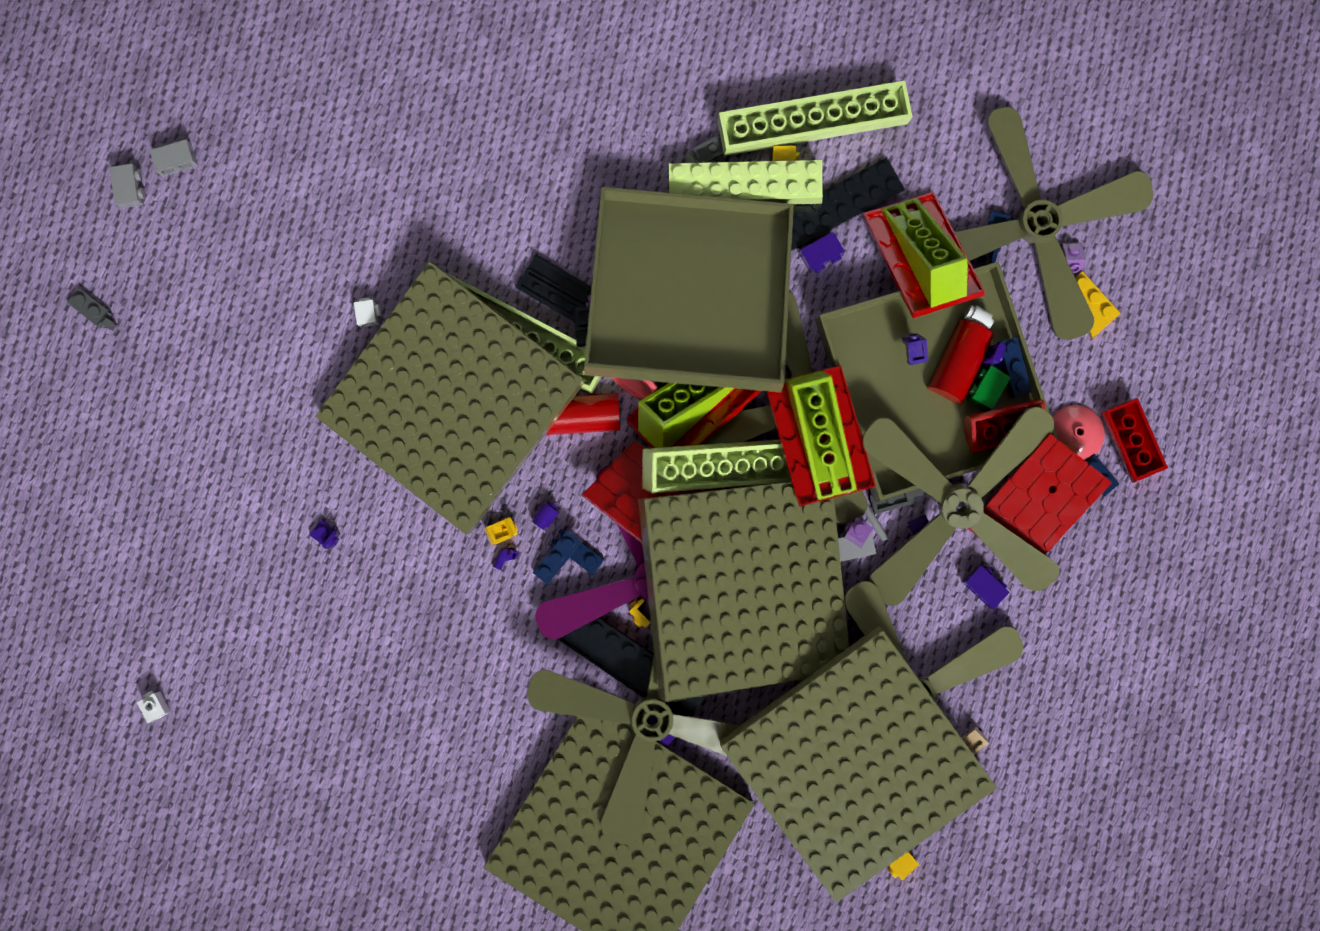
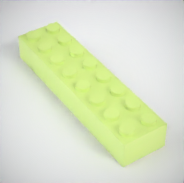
M822 160L669 164V193L788 204H822Z
M780 439L643 449V489L651 493L791 481Z

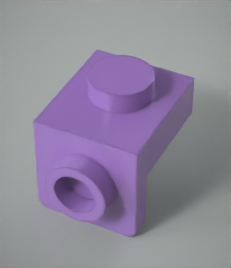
M1063 243L1061 248L1072 272H1082L1086 261L1082 243Z

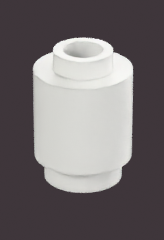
M971 305L964 315V319L978 323L987 329H990L994 322V319H992L993 314L978 306L974 307Z

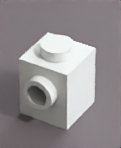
M361 298L359 302H354L356 321L360 328L379 325L378 316L381 315L379 304H376L370 298Z
M150 691L141 696L143 699L137 702L147 723L154 722L171 712L161 692L153 693V691Z

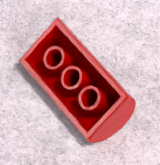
M968 320L958 321L927 389L961 406L990 347L994 334L978 323Z
M618 393L575 395L546 435L621 431Z
M1138 397L1101 412L1132 483L1168 469Z
M1037 399L965 416L963 424L964 434L970 450L976 453L996 448L1025 410L1031 407H1040L1045 410V401Z

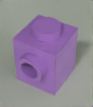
M856 518L854 522L850 520L845 528V531H847L845 538L861 548L872 532L873 527L859 518Z

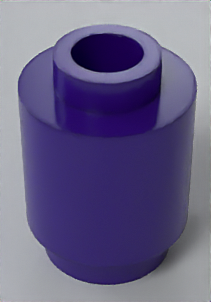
M550 501L547 504L543 502L533 515L532 523L542 530H545L546 527L549 528L559 513L556 511L558 507Z

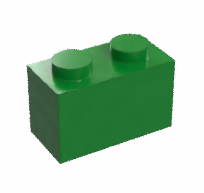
M992 365L981 369L977 375L979 380L968 391L969 397L967 401L984 412L994 408L1011 378Z

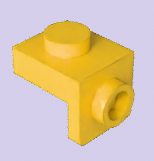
M511 517L484 528L492 546L518 534L516 523L511 520Z
M636 598L629 605L631 608L629 612L634 616L632 621L639 628L642 625L646 628L651 623L637 609L645 601L644 598L641 600Z

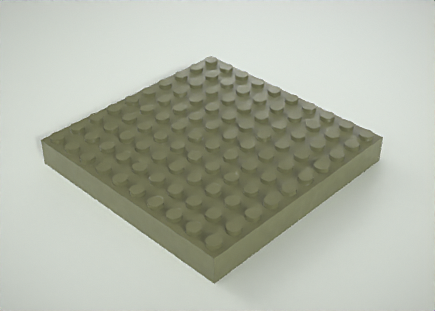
M602 187L584 375L781 392L785 376L794 204Z
M429 261L315 417L467 535L472 533L586 380L447 272Z
M999 262L974 269L985 290V296L942 310L939 309L914 319L905 305L900 291L821 314L815 319L830 368L838 365L842 366L862 439L864 432L875 419L880 417L889 418L947 480L979 470L996 449L993 448L976 453L970 450L964 434L965 416L984 411L967 401L968 393L963 404L960 406L927 389L958 321L966 320L964 315L971 305L974 307L978 306L993 314L992 319H994V322L989 330L994 334V338L990 347L1003 340L1014 337L1018 338L1032 393L1012 398L1007 383L992 410L1042 399L1045 401V411L1050 414ZM918 333L926 338L929 362L909 365L907 363L906 345L902 343V338L908 337V334ZM981 364V366H980V368H979V370H978V372H977V374H976V376H975V378H974V380H973L972 385H973V384L976 385L977 381L979 380V379L977 378V375L979 374V372L981 371V369H982V368H984V369L987 368V367L984 366L983 364ZM1002 364V366H1001V368H1000V371L1003 372V373H1005L1004 367H1003V364ZM1054 427L1053 432H1052V435H1053L1055 438L1058 439V436H1057V433H1056V430H1055V427ZM867 453L876 487L870 488L874 503L919 489L913 483Z
M792 481L638 499L660 699L672 701L806 679L849 648L834 498L799 507Z
M880 626L719 741L720 748L836 903L997 789L991 778Z
M577 717L488 859L484 869L581 931H678L754 807V801L669 747L666 748L659 741H656L640 837L629 845L612 842L603 835L600 821L635 732L630 724Z

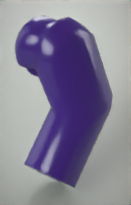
M512 547L500 550L492 567L502 570L505 561L515 560L518 557V551Z

